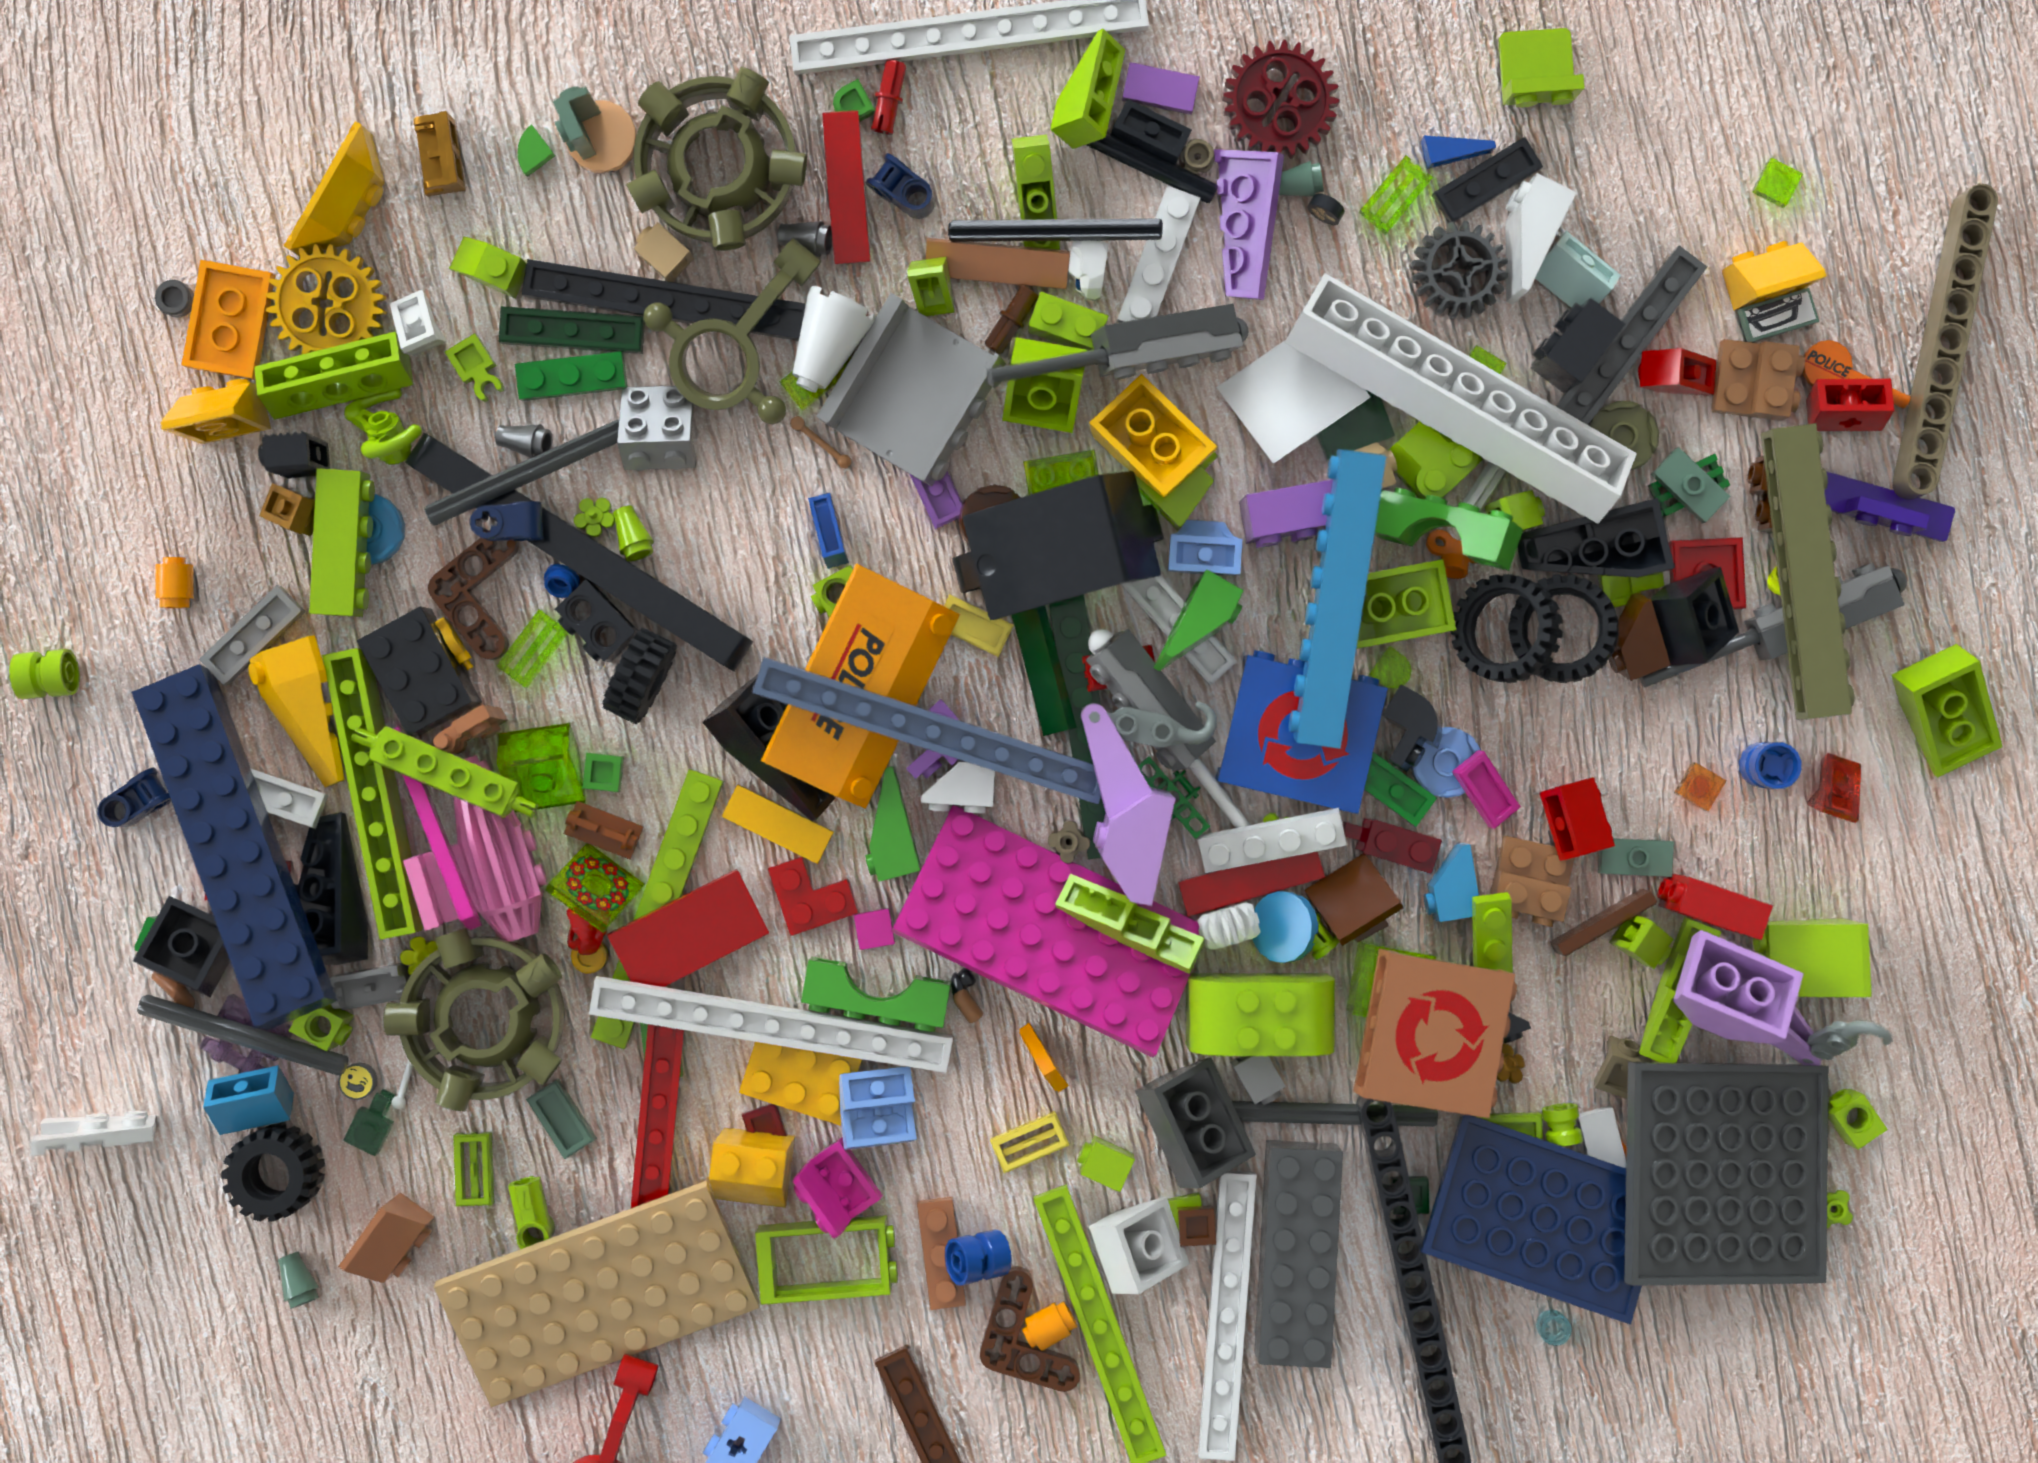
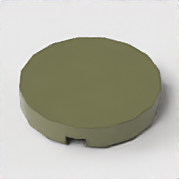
M1619 400L1603 406L1588 425L1637 453L1631 470H1634L1647 463L1655 453L1659 443V429L1653 415L1643 407H1640L1641 405L1633 401Z

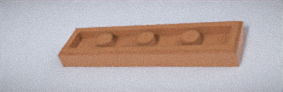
M927 238L925 259L947 256L950 278L1067 289L1070 251L981 242H952L948 239Z

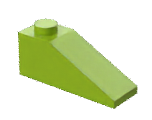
M1104 29L1097 31L1057 99L1050 130L1072 149L1106 137L1126 49Z

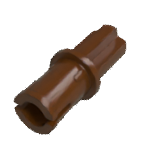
M1024 285L1019 287L1020 289L1006 310L999 312L1001 317L985 340L986 347L999 355L1004 352L1017 330L1024 328L1023 321L1038 300L1039 295Z

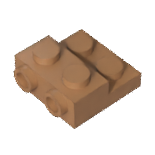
M1729 339L1721 340L1711 412L1777 421L1790 418L1791 412L1795 413L1800 403V392L1794 391L1796 377L1802 375L1805 366V357L1799 355L1800 346L1767 341L1759 344Z
M1503 835L1490 894L1508 892L1512 899V918L1518 919L1519 912L1533 915L1531 922L1553 927L1554 920L1564 922L1572 888L1568 887L1574 858L1560 861L1554 846Z

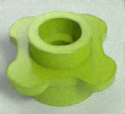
M1837 1190L1835 1193L1827 1192V1228L1837 1223L1848 1225L1853 1219V1215L1848 1209L1850 1196L1844 1190ZM1832 1206L1836 1207L1835 1212H1831L1830 1208Z

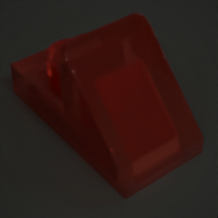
M1827 753L1822 758L1820 764L1819 789L1807 801V805L1820 812L1856 823L1859 820L1861 764Z

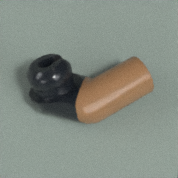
M963 968L959 973L955 971L950 979L953 1001L969 1023H974L982 1017L983 1011L968 991V987L976 983L975 976L969 969Z

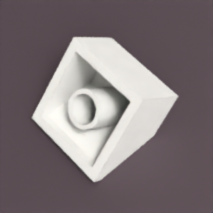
M1160 1197L1113 1212L1089 1226L1112 1294H1140L1190 1264L1184 1246L1180 1247L1179 1231L1167 1197Z

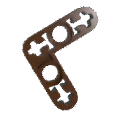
M480 537L433 575L428 584V592L476 654L481 658L496 660L506 654L509 647L508 638L471 591L513 558L518 552L520 544L519 541L508 540L506 545L509 549L506 552L498 549L490 555L496 559L492 563L489 556L482 552L480 548L484 546L485 550L490 551L497 545V541H487ZM471 556H478L483 561V569L476 576H470L465 570V562ZM456 568L458 574L468 583L464 586L463 582L457 581L450 588L453 592L451 596L446 594L440 595L439 591L442 589L440 582L442 580L452 582L458 576L452 572ZM466 606H473L478 612L477 621L471 626L463 625L459 618L460 611ZM486 622L489 626L482 630L487 636L492 638L498 637L499 639L495 644L498 648L496 652L484 650L483 647L487 643L481 634H476L474 638L471 635L472 632L481 629Z
M1019 1266L1011 1267L1009 1273L1002 1276L980 1346L981 1362L986 1368L1057 1391H1070L1080 1381V1369L1074 1358L1049 1349L1041 1351L1038 1346L1031 1348L1029 1343L1017 1340L1032 1294L1033 1280L1027 1269ZM1016 1276H1021L1022 1283L1026 1285V1288H1019L1016 1295V1302H1022L1021 1306L1013 1301H1009L1011 1284L1007 1282L1008 1280L1014 1281ZM1004 1296L1008 1300H1001V1298ZM1010 1309L1016 1314L1017 1320L1014 1325L1002 1327L997 1323L996 1316L1001 1310ZM997 1334L1006 1336L1003 1337L1001 1352L1005 1356L999 1355L997 1360L990 1359V1352L986 1350L995 1347ZM1024 1355H1036L1040 1360L1038 1369L1032 1372L1023 1370L1020 1366V1360ZM1046 1359L1052 1360L1050 1362V1368L1062 1370L1064 1365L1069 1366L1070 1374L1073 1377L1067 1376L1064 1381H1060L1058 1373L1048 1370V1377L1042 1376L1046 1368Z

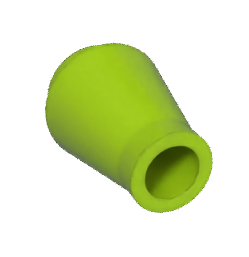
M628 505L616 509L613 512L616 523L620 554L625 555L626 560L629 562L641 560L651 555L654 551L652 548L654 541L638 518L633 506Z

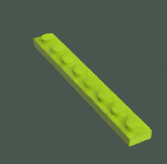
M693 769L688 770L634 920L683 895L723 786V780ZM619 960L612 979L630 981ZM598 1016L591 1038L624 1050L628 1045L636 1022Z
M1067 1184L1033 1196L1131 1463H1148L1167 1456Z

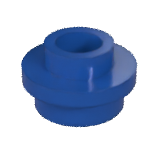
M563 564L549 566L544 574L546 590L558 598L568 597L580 585L578 574Z

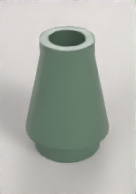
M1308 161L1282 172L1279 196L1313 197L1315 193L1324 192L1320 163L1311 164V161Z
M299 1252L278 1259L284 1302L288 1301L290 1309L319 1298L316 1291L319 1286L302 1261Z

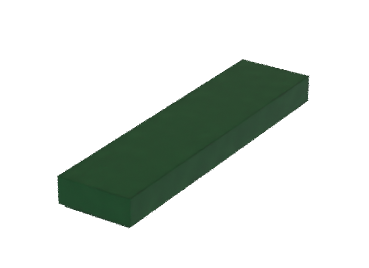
M501 306L498 342L508 345L607 352L621 351L622 353L643 354L645 322L643 316Z
M1045 606L1012 615L1043 736L1077 728Z

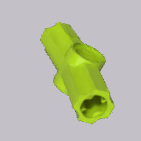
M529 1176L511 1182L508 1188L518 1228L516 1236L517 1245L520 1249L552 1238L555 1231V1223L548 1212L541 1177ZM528 1228H539L543 1232L544 1237L534 1238L530 1235Z

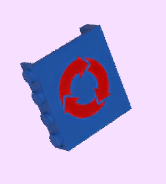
M1254 650L1253 656H1244L1243 662H1245L1225 751L1221 767H1218L1215 779L1223 783L1334 809L1339 808L1342 811L1358 814L1388 688L1378 686L1380 680L1369 676L1359 675L1358 680L1351 679L1341 748L1297 743L1293 737L1294 732H1289V719L1291 711H1297L1299 697L1294 696L1295 680L1297 674L1303 675L1305 661L1289 658L1288 664L1274 661V654Z

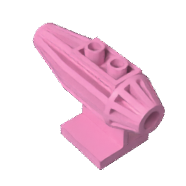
M477 755L464 759L492 771L487 760L479 762ZM454 797L458 843L451 845V848L477 913L481 914L501 939L508 942L538 933L544 892L543 885L548 884L543 865L535 864L532 851L537 850V845L532 830L525 831L524 825L521 824L514 810L505 818H502ZM433 851L414 855L404 860L403 862L424 930H430L441 926L443 923L459 919Z

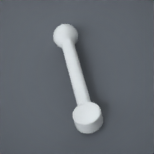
M409 1059L398 1095L392 1100V1106L398 1110L403 1109L406 1105L404 1096L413 1070Z

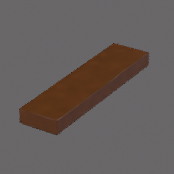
M908 1345L875 1359V1365L921 1462L963 1463Z

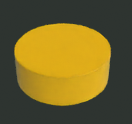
M603 941L597 952L591 955H580L578 951L571 950L573 966L585 974L601 970L608 961V949Z

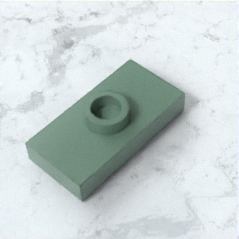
M1679 447L1675 448L1651 473L1702 524L1706 523L1731 497Z
M1613 838L1614 847L1599 851L1598 873L1672 877L1674 841Z

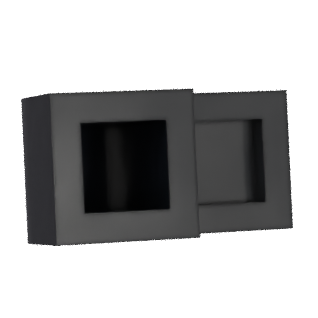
M1401 684L1383 716L1391 724L1406 731L1389 760L1394 766L1407 773L1411 766L1416 767L1425 753V748L1422 747L1425 742L1438 749L1442 739V723L1438 713L1425 697Z

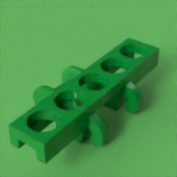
M1149 756L1138 765L1149 787L1163 789L1167 785L1166 791H1176L1178 793L1179 801L1174 804L1171 821L1177 818L1195 839L1210 827L1188 801L1192 796L1195 799L1199 796L1197 792L1201 787L1197 786L1194 788L1183 776L1186 773L1185 769L1180 773L1176 770L1173 773L1175 777L1170 780ZM1145 764H1150L1156 771L1154 776L1148 778L1143 773L1142 767ZM1161 777L1163 781L1156 787L1154 781L1156 778ZM1179 781L1187 790L1188 794L1186 796L1174 785L1175 782ZM1188 808L1191 813L1187 818H1183L1180 813ZM1197 818L1203 825L1201 830L1194 831L1189 825L1190 820Z

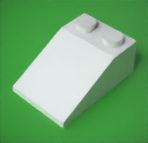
M1538 173L1529 182L1523 181L1518 190L1515 189L1506 206V210L1510 211L1505 222L1506 258L1508 259L1506 264V272L1508 273V278L1506 279V302L1512 305L1530 290L1577 193Z

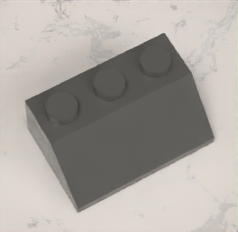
M1211 1057L1164 1074L1135 1091L1180 1188L1200 1189L1256 1155Z

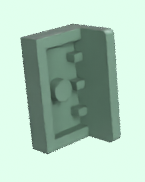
M575 86L565 89L559 94V98L552 100L560 120L554 123L570 152L577 150L582 159L585 160L597 154L582 122L599 115L601 111L587 87L579 88Z

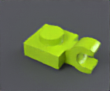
M1663 572L1640 578L1598 575L1599 587L1609 597L1614 608L1626 605L1630 596L1634 593L1665 586Z

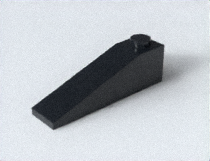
M1658 498L1609 510L1599 524L1587 517H1582L1523 532L1517 547L1523 570L1640 578L1675 569L1662 503Z
M756 675L721 702L702 723L724 750L811 821H815L834 801V795L761 761L788 704L753 693Z
M342 812L320 816L316 829L309 827L300 858L303 864L299 883L294 885L324 965H340L368 960V923L347 817Z

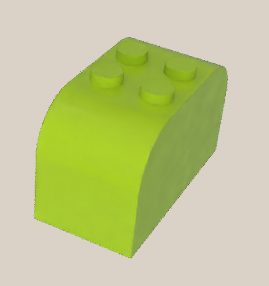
M1191 973L1185 986V1044L1192 1053L1212 1056H1321L1332 1054L1335 1052V979L1328 973Z

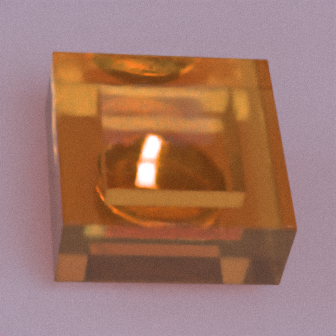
M1692 762L1674 793L1703 811H1709L1727 780L1700 764Z

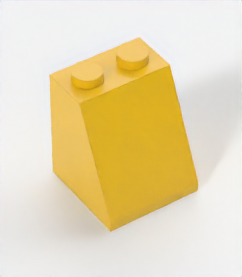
M724 1127L713 1142L709 1182L715 1199L786 1208L795 1136H777L763 1132L751 1133L743 1129Z

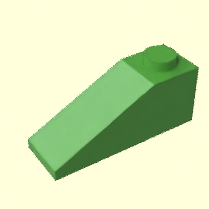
M1206 569L1194 583L1154 669L1158 671L1163 670L1218 633L1227 622L1233 624L1242 609V605L1238 604V601L1244 590Z
M895 766L885 769L869 846L871 854L865 855L870 876L876 874L878 882L918 872L922 869Z

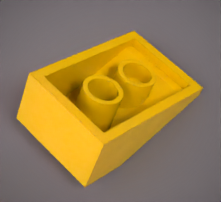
M1142 373L1089 422L1093 438L1129 471H1133L1138 478L1163 498H1166L1217 450V446Z
M248 379L228 381L226 383L227 387L216 390L211 386L192 389V395L180 397L160 422L163 431L200 444L270 430L271 425L268 411L257 396L256 384L249 382Z

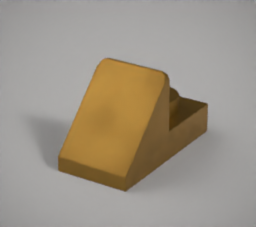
M272 483L259 516L293 532L311 536L314 532L315 500Z

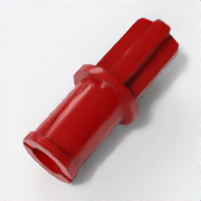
M886 61L880 91L875 93V98L878 100L871 130L883 134L885 131L886 135H893L898 105L903 103L900 95L906 65L900 61Z

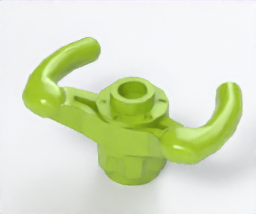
M401 389L356 399L345 407V419L363 430L369 439L361 446L362 454L369 459L380 458V460L389 465L399 464L408 458L411 453V443L422 434L421 427L416 424L411 425L405 430L399 416L395 413L387 411L372 413L366 410L386 401L400 399L402 396Z

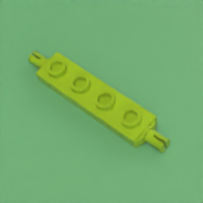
M384 726L377 735L357 727L355 732L358 735L354 733L352 735V741L370 748L369 759L372 762L502 818H505L512 810L533 818L535 812L530 809L535 811L538 809L537 803L519 796V783L390 727Z

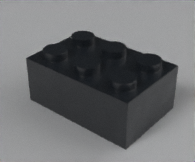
M422 606L357 640L408 736H421L482 703L462 664L459 665L454 654L445 643L441 631L435 624L437 618L432 609Z

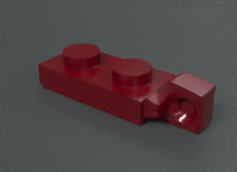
M1364 818L1362 826L1343 821L1345 836L1357 840L1355 849L1361 850V853L1432 874L1442 840L1375 819L1369 820Z

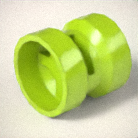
M1561 1103L1542 1108L1543 1120L1550 1127L1545 1133L1547 1142L1559 1146H1570L1583 1141L1582 1130L1575 1126L1577 1124L1576 1120L1579 1117L1577 1104Z

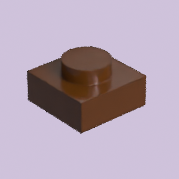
M1214 1206L1177 1208L1180 1247L1216 1245Z

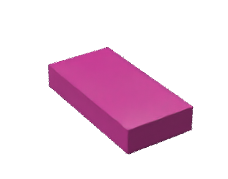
M1477 750L1452 771L1489 828L1495 829L1521 808L1484 751Z

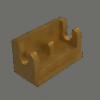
M447 111L413 118L418 140L425 195L428 197L466 191L455 120Z

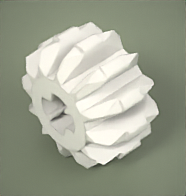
M1247 902L1206 913L1197 920L1199 925L1198 931L1200 936L1204 937L1205 948L1211 950L1253 939L1261 932L1257 912L1255 913L1253 905Z

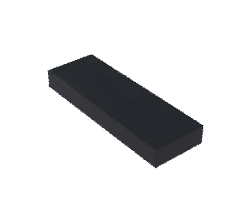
M1523 137L1432 194V197L1448 223H1455L1540 171L1543 165L1526 137Z

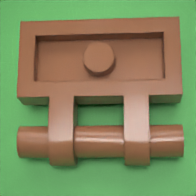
M482 704L451 722L452 725L439 732L434 738V745L445 752L460 754L466 749L467 741L479 737L485 740L496 735L502 730L499 725L505 723L508 719L502 708Z

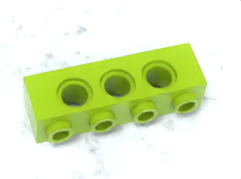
M396 331L254 366L257 396L274 420L414 385L410 356L404 354L401 350Z

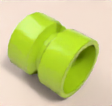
M69 649L47 650L45 656L37 651L17 653L13 655L10 661V682L15 695L19 699L43 698L46 694L52 697L74 695L79 688L78 662L74 653Z

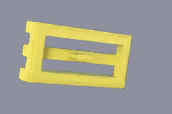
M1056 1111L990 1138L991 1145L1004 1174L1070 1146ZM1049 1123H1052L1054 1126L1050 1129H1047L1043 1132H1040L1036 1135H1033L1029 1138H1026L1022 1141H1019L1015 1144H1012L1008 1147L1001 1149L1000 1144H1003L1007 1141H1010L1014 1138H1017L1021 1135H1024ZM1054 1135H1057L1059 1138L1058 1141L1009 1162L1005 1158Z

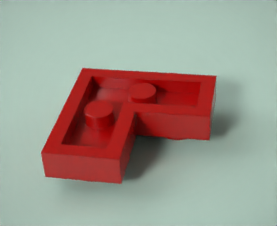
M803 857L768 868L790 936L859 913L848 878L814 890Z

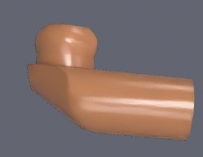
M153 972L151 978L174 1000L172 1002L194 1008L195 999L185 986Z

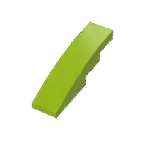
M1070 874L1055 904L1056 908L1093 929L1189 974L1205 943L1204 937L1172 925L1170 918L1137 906V903L1130 902L1127 896L1073 874Z
M1684 917L1657 988L1640 1046V1055L1658 1062H1677L1692 1023L1673 1000L1692 936L1703 930L1720 937L1721 931Z

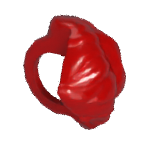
M582 903L567 909V917L571 924L567 938L568 947L578 951L580 955L596 953L608 930V912H604L601 909H591ZM576 933L578 935V938L574 941L573 939Z

